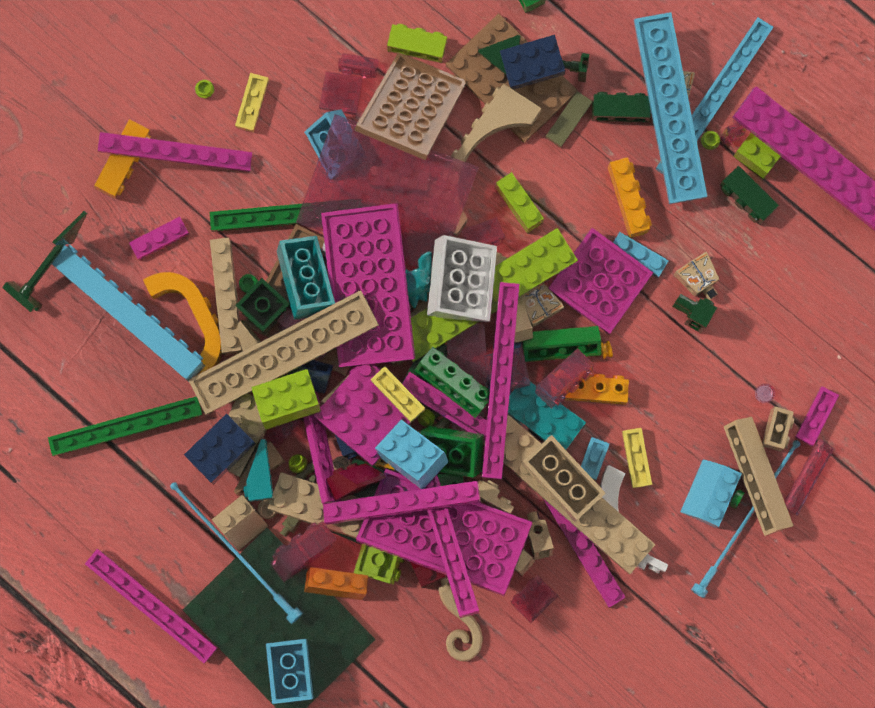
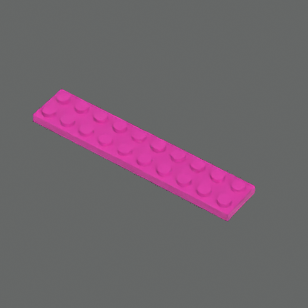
M757 86L754 87L732 118L875 231V181Z

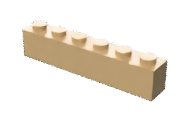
M229 238L210 240L221 349L224 356L237 355L243 352L238 334L239 310L235 306L238 303L232 243Z
M753 418L738 419L723 426L764 536L792 527L793 523Z

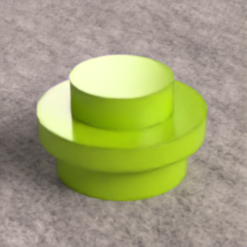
M201 80L196 84L195 92L200 98L206 99L213 95L214 86L208 80Z
M714 131L705 132L701 138L702 146L708 150L716 149L720 144L719 135Z
M425 409L417 417L418 422L423 426H432L435 415L432 411Z
M296 454L289 460V469L293 473H299L306 468L308 461L304 456Z

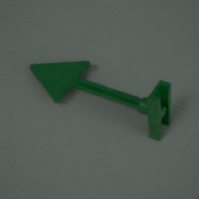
M516 35L478 50V53L506 75L500 50L519 45L521 36ZM582 53L580 61L562 60L565 69L578 73V81L586 82L590 54Z
M83 211L53 240L52 243L56 246L27 283L21 287L15 281H9L2 287L29 312L33 310L38 311L41 308L42 304L31 296L35 290L34 287L61 253L64 245L74 243L88 214L86 211Z

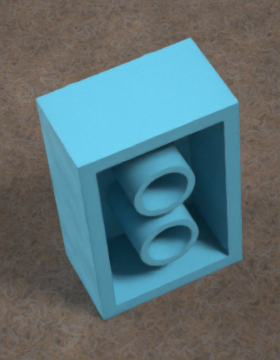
M400 420L375 447L382 460L420 489H424L449 462L443 450L403 420Z
M307 639L267 643L272 704L313 699Z

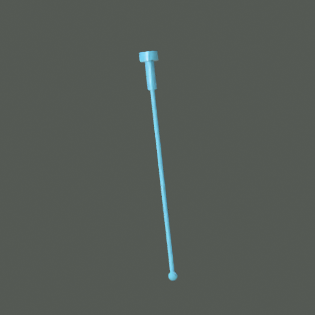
M798 440L793 441L792 448L790 449L785 459L783 460V462L774 474L775 479L777 478V476L779 475V473L781 472V470L793 454L794 450L800 446V442ZM752 507L715 565L710 567L700 584L695 583L691 591L701 598H705L708 591L706 588L718 571L717 567L754 513V507Z
M173 482L170 485L171 489L176 490L274 596L273 599L288 614L286 619L291 624L297 621L303 614L298 607L293 609L279 593L277 594L178 488V484Z

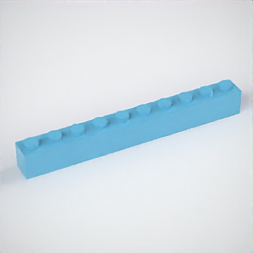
M70 244L68 246L64 245L61 253L52 263L56 269L188 382L189 379L198 375L205 365L201 362L203 358L196 351L191 353L187 350L189 346L183 340L177 341L173 338L175 334L169 328L163 329L160 327L159 324L161 322L155 316L149 317L146 315L145 312L147 310L139 303L137 305L131 302L133 298L125 291L123 293L117 290L119 286L111 279L109 282L103 278L105 274L98 268L92 269L90 267L92 263L84 256L82 258L76 255L78 251Z

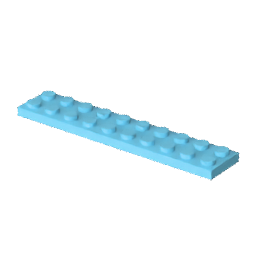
M672 13L634 19V26L669 204L707 198Z

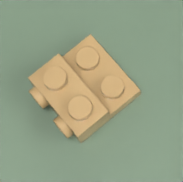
M479 480L480 501L510 514L514 508L511 505L512 502L504 497H501V499L497 498L500 492L497 489L498 485L489 480L487 483Z

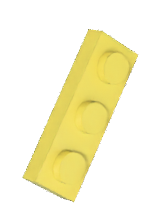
M250 73L236 120V128L254 132L268 85V77Z
M383 367L371 378V382L410 423L425 410V407L386 367Z
M642 428L622 431L632 488L652 485Z

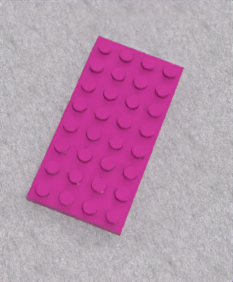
M398 204L321 213L328 277L335 303L361 290L379 326L337 347L339 367L415 359Z
M385 469L384 474L386 478L380 481L374 496L419 490L420 488L402 474ZM479 502L447 507L470 583L505 597L533 522ZM427 510L364 519L356 538L357 542L447 575Z

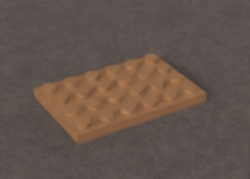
M498 13L446 63V67L455 76L466 80V87L484 104L487 102L491 103L494 98L492 95L497 87L501 88L503 84L508 87L510 86L507 76L480 55L478 50L520 34ZM521 36L519 45L527 43L528 41ZM564 76L515 89L514 91L539 106L541 113L531 128L513 127L509 129L526 143L578 90Z
M398 52L359 119L355 131L426 160L463 92L467 81Z

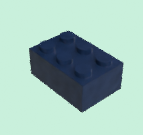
M555 35L500 50L509 86L513 90L565 75V68Z
M226 413L184 456L214 485L256 443Z

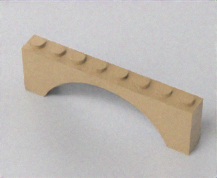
M505 84L501 88H496L492 95L494 97L491 103L487 102L482 109L483 115L480 119H475L471 126L473 130L469 135L465 134L461 140L462 146L459 150L455 149L450 157L452 161L448 166L445 165L442 168L440 179L438 182L434 181L429 188L431 192L427 197L424 196L418 205L420 206V213L457 237L468 222L460 203L459 182L462 169L471 152L484 139L498 131L513 127L531 128L541 113L539 106Z

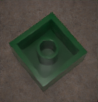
M263 278L235 305L237 310L264 335L291 309L290 303Z

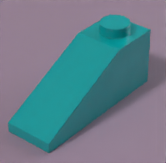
M265 439L260 441L246 481L247 486H244L245 498H248L250 502L274 499L267 441Z

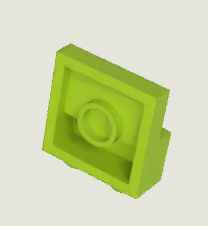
M362 544L354 573L368 575L369 578L394 585V582H398L401 575V570H398L400 562L403 563L405 559Z

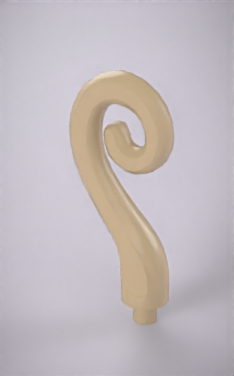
M448 578L441 579L442 587H438V591L444 606L462 620L472 634V645L468 650L459 651L455 648L454 641L457 638H461L465 644L470 640L468 633L461 629L454 630L447 636L446 648L454 659L470 661L481 650L483 642L482 631L472 615L463 618L459 617Z

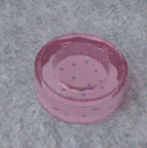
M761 384L755 390V397L761 403H769L775 397V390L770 384Z

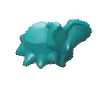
M430 251L420 256L417 269L413 271L405 270L409 303L413 308H416L418 300L428 301L427 293L430 292L432 252Z

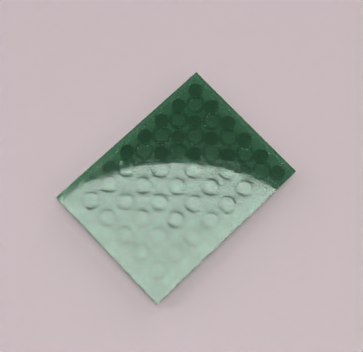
M266 528L240 555L293 609L298 607L303 613L302 616L291 624L286 619L288 614L273 599L274 596L238 557L216 576L183 611L271 703L272 697L266 644L307 639L313 699L273 704L276 708H307L376 639L334 596L304 592L308 569Z

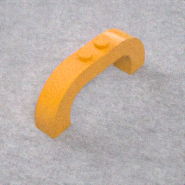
M162 272L143 279L153 299L167 293H178L187 299L205 337V346L200 354L203 358L201 362L205 367L198 375L218 365L222 357L220 330L217 326L219 321L216 314L212 315L209 310L212 306L208 297L204 298L191 280L177 273Z

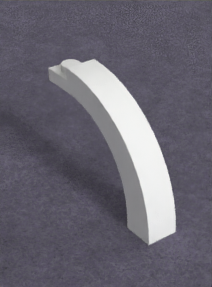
M607 465L600 483V487L606 493L602 498L619 512V490L626 473ZM647 554L637 566L638 569L644 570L646 565H649V570L659 574L660 571H666L668 564Z

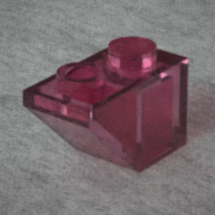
M302 417L269 428L265 436L276 448H279L304 424V418Z

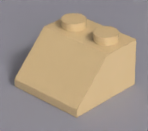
M243 495L212 519L238 551L268 527L267 523Z

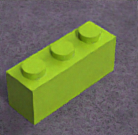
M392 24L387 51L397 54L399 52L406 56L442 63L447 36L440 32L429 33L422 28L411 29L404 24Z
M512 172L496 182V190L526 233H529L543 223V216Z

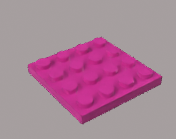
M591 228L574 251L578 262L561 271L548 289L609 335L653 272L594 228Z
M373 364L358 365L321 406V412L314 414V418L371 466H374L380 459L375 447L400 420H403L408 425H410V421L371 382V378L380 370Z

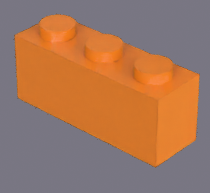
M310 567L306 573L304 592L362 600L367 592L368 575Z

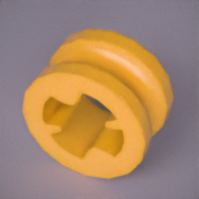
M606 341L605 344L601 342V355L603 359H606L607 356L613 357L610 341Z

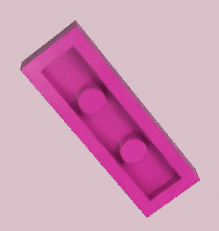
M179 216L129 242L137 259L141 260L189 235Z
M821 386L795 438L810 446H814L839 395Z

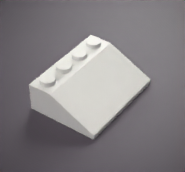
M446 235L436 239L427 315L445 319L489 322L497 246Z

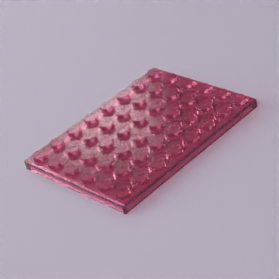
M335 114L296 222L323 232L321 213L398 204L404 263L418 267L420 256L429 251L432 252L433 263L435 240L443 235L454 237L479 167L434 150L430 151L426 160L355 131L358 122Z

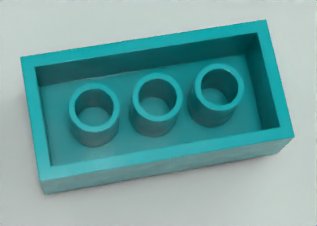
M317 236L279 241L276 252L294 320L308 318L335 304Z
M525 377L521 379L509 395L508 415L543 442L552 435L566 450L586 423Z

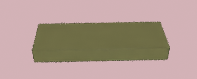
M577 91L545 138L561 148L593 101Z

